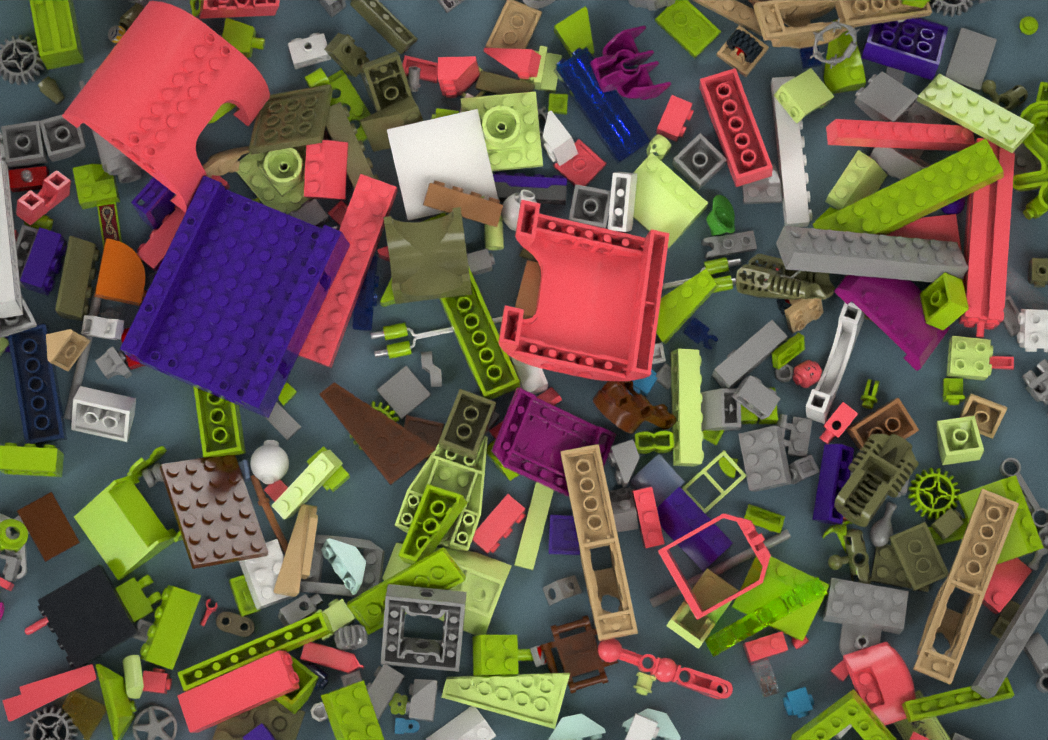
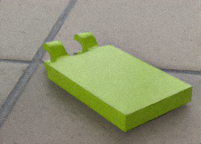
M146 575L139 581L133 577L115 588L134 622L154 612L152 606L163 600L161 598L162 595L158 591L148 598L144 594L142 589L154 583L149 575Z

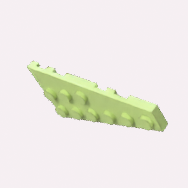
M570 673L447 677L441 698L555 729Z

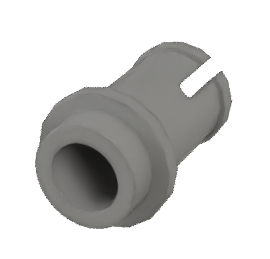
M409 67L408 85L411 92H417L421 87V84H419L421 69L419 67Z

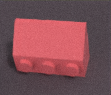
M476 56L438 57V81L443 96L456 98L457 95H462L479 78L480 71Z
M322 140V143L306 145L304 197L346 200L348 142Z

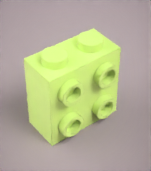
M952 336L949 339L946 377L985 381L992 372V364H989V357L993 355V346L990 345L991 340Z

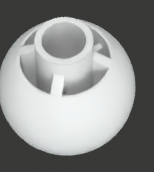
M521 190L520 193H514L504 201L501 214L504 222L511 230L516 231L521 200L537 203L533 192Z
M266 440L263 446L257 448L252 454L250 466L256 478L265 484H273L282 479L287 473L289 459L286 452L279 447V442Z

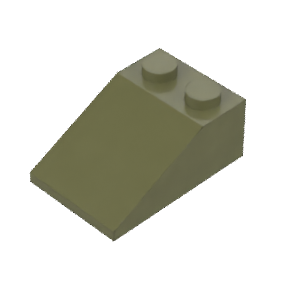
M411 96L360 120L373 152L391 148L387 129L424 121L417 104Z

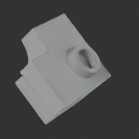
M113 346L106 350L104 355L95 360L108 380L115 375L124 376L126 379L132 376V373L124 363L127 361L122 351L117 352Z

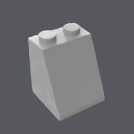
M881 71L878 76L874 74L868 80L869 85L866 88L861 87L855 94L856 99L854 103L874 121L898 122L913 107L918 95Z

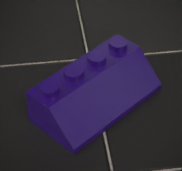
M680 487L657 508L661 528L673 541L711 521ZM713 524L679 543L678 546L704 572L733 543Z

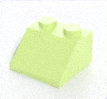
M975 416L937 421L938 450L942 465L980 460L984 448Z

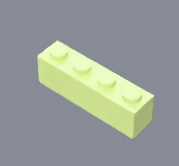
M331 450L321 452L272 504V507L284 520L293 517L300 510L301 505L305 504L343 463Z

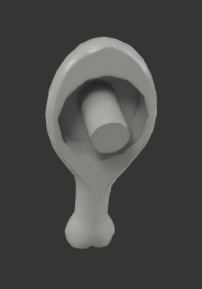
M887 502L884 516L871 527L870 540L873 545L882 547L890 541L889 537L893 535L891 517L893 511L897 509L896 504Z
M1048 525L1043 527L1038 533L1044 548L1036 551L1033 560L1028 564V567L1035 571L1039 569L1042 557L1048 553Z

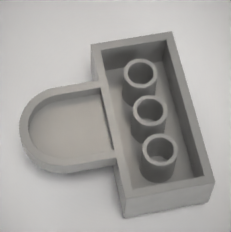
M836 578L830 579L823 621L842 624L839 642L842 656L880 644L881 631L900 634L903 631L909 591Z

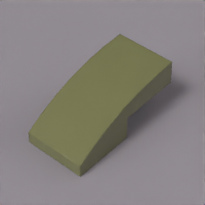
M1010 599L1002 609L989 633L1000 639L1021 605Z

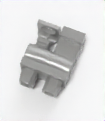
M1044 359L1036 365L1037 369L1042 373L1039 377L1032 370H1029L1022 378L1027 385L1025 389L1030 392L1034 400L1037 402L1043 401L1046 406L1048 404V361Z

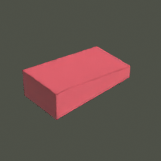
M992 356L990 357L989 364H992V369L1014 370V357Z

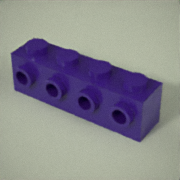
M824 444L812 520L825 524H842L843 516L837 511L834 504L839 492L850 478L851 471L848 469V466L852 463L854 448L842 444Z

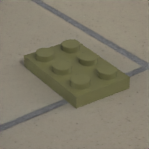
M926 522L889 537L913 591L948 577V570Z
M888 544L882 547L876 546L870 577L871 582L912 589L893 546ZM929 585L922 587L917 591L928 592Z

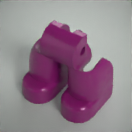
M645 25L618 33L603 48V57H598L591 61L590 65L602 92L617 89L618 93L623 97L649 100L658 97L671 86V82L653 85L648 73L659 65L658 61L640 65L654 54L653 50L639 53L634 39L646 29ZM623 65L629 67L637 65L639 66L635 69H625Z

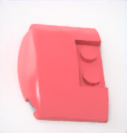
M883 642L844 655L843 658L855 691L881 722L886 726L907 719L902 704L916 699L911 674L900 654L888 642Z

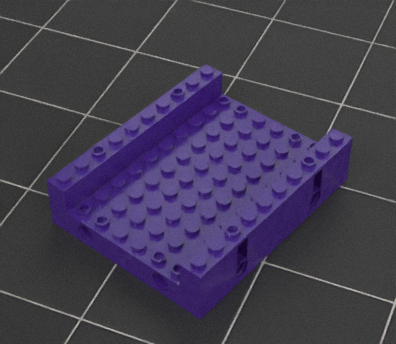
M203 176L120 350L133 361L269 418L350 244L341 231L326 225L323 226V229L231 192L221 182Z

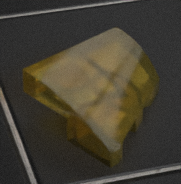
M77 690L68 694L62 706L64 711L73 719V724L80 730L85 740L91 739L107 711L105 705Z

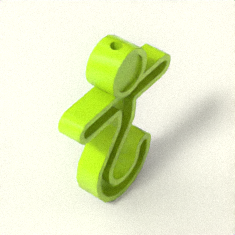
M1040 100L1024 109L1020 117L1034 124V130L1022 143L1041 161L1042 168L1040 171L1014 175L1013 189L1020 192L1040 189L1039 201L1044 208L1048 209V146L1037 136L1035 131L1037 123L1043 118H1048V101Z

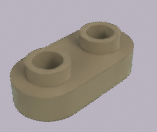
M222 612L216 619L217 627L227 633L240 637H249L255 631L254 622L247 617H241L230 612ZM228 618L229 624L224 625L223 619ZM242 624H247L248 629L243 631L241 629Z

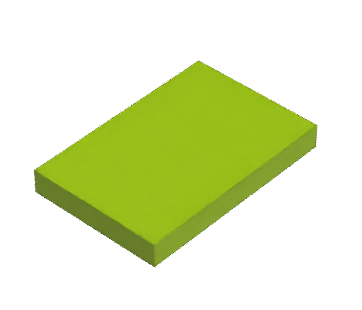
M676 0L675 4L667 7L655 19V22L694 59L721 34V31L688 0Z

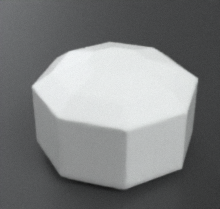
M320 702L313 705L310 710L312 718L318 722L327 720L328 715L324 704Z

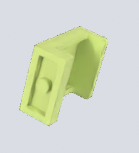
M810 68L783 84L776 91L774 97L795 123H799L805 116L816 109L826 107L834 98V95Z

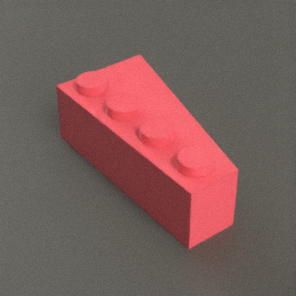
M201 0L199 19L275 16L280 0Z

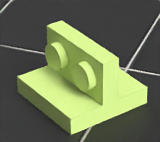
M540 46L539 51H535L541 55L537 77H529V79L520 78V81L534 84V89L556 93L562 55L547 53L548 47Z

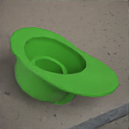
M716 195L713 198V210L706 218L712 236L734 233L735 231L734 209L730 201L722 195Z

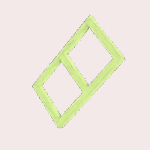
M723 450L681 489L706 514L747 476L729 457L726 451ZM723 456L741 474V477L725 491L707 472ZM703 474L721 493L705 509L687 491V488Z

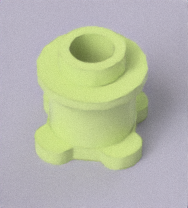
M638 672L636 675L638 676L637 683L633 688L637 689L636 693L647 696L648 693H652L651 687L653 681H656V677Z

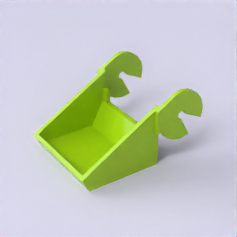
M164 446L156 448L147 460L141 457L131 466L127 473L128 476L114 480L74 516L118 580H122L172 543L183 540L180 531L176 533L173 528L166 530L135 486V484L140 482L139 478L143 476L141 471L154 464L166 453L167 450Z

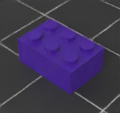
M39 227L20 278V282L26 289L47 296L50 291H53L55 287L54 279L56 274H59L61 271V260L63 256H66L68 243L61 234Z

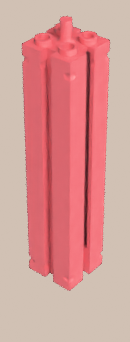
M977 138L975 144L984 140L985 138ZM989 140L987 141L1004 171V178L969 194L967 197L963 256L969 268L962 281L969 309L959 317V324H964V327L974 328L975 324H977L976 337L979 338L984 337V329L993 330L994 327H997L1004 320L1003 310L1005 308L1015 159L1014 152L1010 153Z

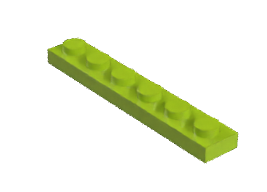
M1007 677L995 696L988 699L979 695L969 686L906 701L902 704V707L910 723L1010 699L1015 695Z

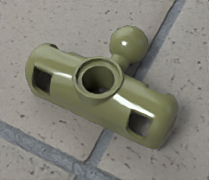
M987 79L982 83V91L990 95L992 98L991 102L999 105V102H1003L1006 107L1002 108L1008 111L1024 103L1028 97V92L1022 85H1016L1005 93L998 95L996 83L993 80ZM1023 96L1024 100L1020 102L1019 98Z
M858 528L849 529L846 536H844L847 556H830L828 566L833 570H838L843 564L848 563L851 581L854 582L853 575H858L859 583L871 584L868 564L869 557L866 553L863 532ZM846 537H851L852 544H847ZM861 553L862 560L855 563V555Z

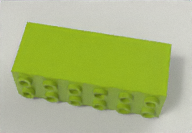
M29 0L39 55L46 68L50 70L85 63L73 0Z

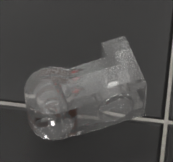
M765 658L751 663L750 667L755 675L763 698L778 694L779 689L769 659Z

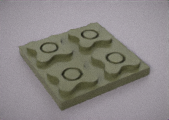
M331 85L270 95V98L255 119L249 145L251 155L322 143L333 92Z
M271 700L219 723L212 740H244L242 737L261 723L267 726L276 740H296L306 712L298 710L293 714L282 704Z

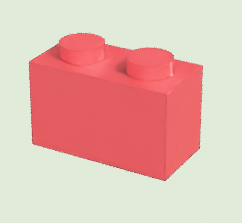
M671 95L657 127L656 134L676 142L679 137L683 138L687 128L684 124L686 120L690 121L694 110H691L693 103Z
M782 631L743 644L749 663L788 651Z

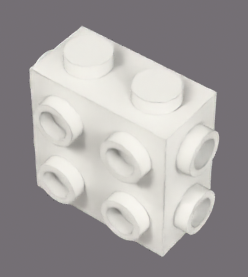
M1021 309V313L1018 315L1020 332L1017 334V342L1020 343L1019 347L1025 348L1027 352H1037V348H1044V352H1048V310Z

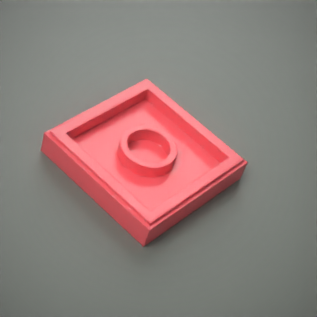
M578 139L574 143L578 154L561 166L556 162L553 167L574 186L575 184L587 186L607 163Z

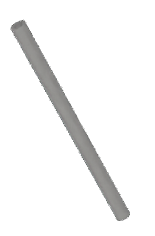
M95 285L88 316L98 317L102 298L94 297ZM83 335L91 341L77 360L64 414V419L72 420L73 399L82 385L93 339L92 336Z
M786 529L764 540L763 543L767 549H770L791 538ZM751 547L711 567L710 570L719 575L756 556ZM704 572L687 580L691 589L696 585ZM676 585L649 600L652 607L655 608L682 593Z

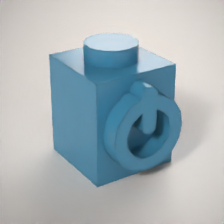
M651 369L649 377L632 380L633 389L638 394L641 393L647 397L657 381L656 372Z
M806 687L785 693L786 697L782 698L788 716L797 715L798 718L808 716V711L813 710L814 700L812 695L807 693Z

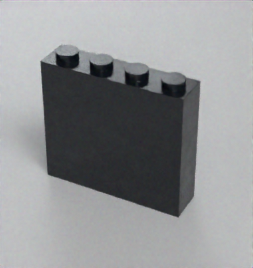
M97 565L37 600L40 604L37 606L42 616L46 615L49 620L47 625L52 633L55 632L58 636L57 643L61 650L65 649L68 654L66 659L69 665L75 667V669L85 666L140 634L139 629L102 565Z

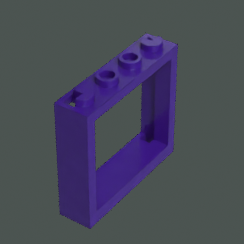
M153 177L131 203L142 221L153 230L159 229L163 224L162 221L165 216L171 215L175 210V204L170 201L175 193ZM140 199L145 202L142 206L137 204Z

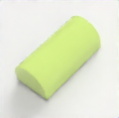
M130 655L123 659L126 694L130 698L140 699L144 688L140 656Z

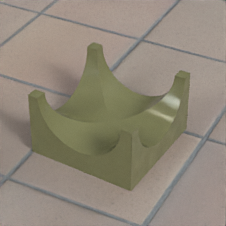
M461 207L453 208L451 213L442 218L425 222H400L394 220L391 216L383 217L395 304L472 294Z

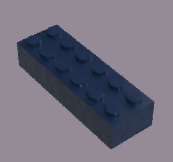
M46 324L37 325V327L8 336L25 444L38 445L67 440L56 367L47 359L46 334H50L49 326Z

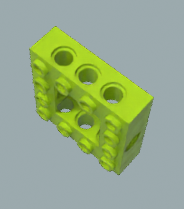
M854 689L793 733L791 740H829L851 724L864 740L897 739Z

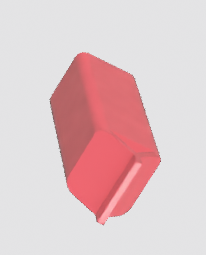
M315 642L304 645L300 658L303 661L348 674L359 668L364 669V666L359 664L353 653Z

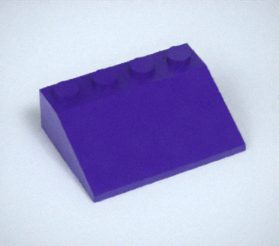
M921 18L906 19L900 23L892 21L872 24L861 58L933 80L940 63L949 27Z

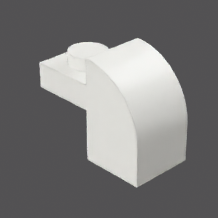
M84 315L81 334L102 339L121 340L124 332V321Z

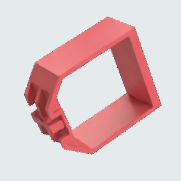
M726 513L721 514L658 550L697 620L762 584L771 556L763 543L765 537L762 533L758 534L751 520ZM723 518L736 521L763 566L760 578L712 607L703 610L669 549Z

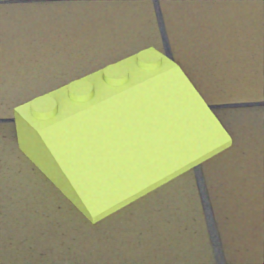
M651 153L634 172L637 173L633 218L649 232L653 229L670 233L669 249L704 212L708 202Z

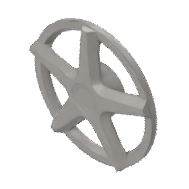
M151 706L142 710L137 715L133 724V734L136 740H140L137 730L148 732L147 740H154L157 736L163 740H174L177 734V722L174 715L166 708ZM154 710L164 711L169 716L158 721ZM148 712L149 723L138 724L141 716ZM173 721L174 732L172 737H170L164 731V727Z

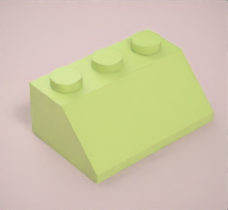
M858 150L825 202L841 210L876 193L887 177V174L875 160Z

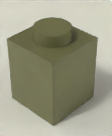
M949 509L930 526L944 540L964 522L958 511Z

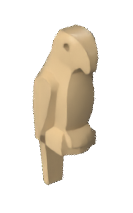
M249 147L229 149L210 156L208 161L202 165L207 177L211 178L212 175L221 176L228 172L238 171L240 163L238 159L241 155L250 153Z

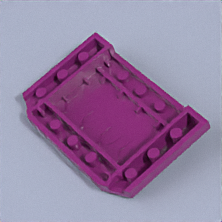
M846 275L834 290L846 304L852 301L906 353L903 358L916 371L922 368L950 329L948 326L945 330H941L926 324L920 298L922 291L911 280Z
M516 388L492 452L504 468L569 497L560 451L599 444L604 467L616 434L553 406L530 392Z

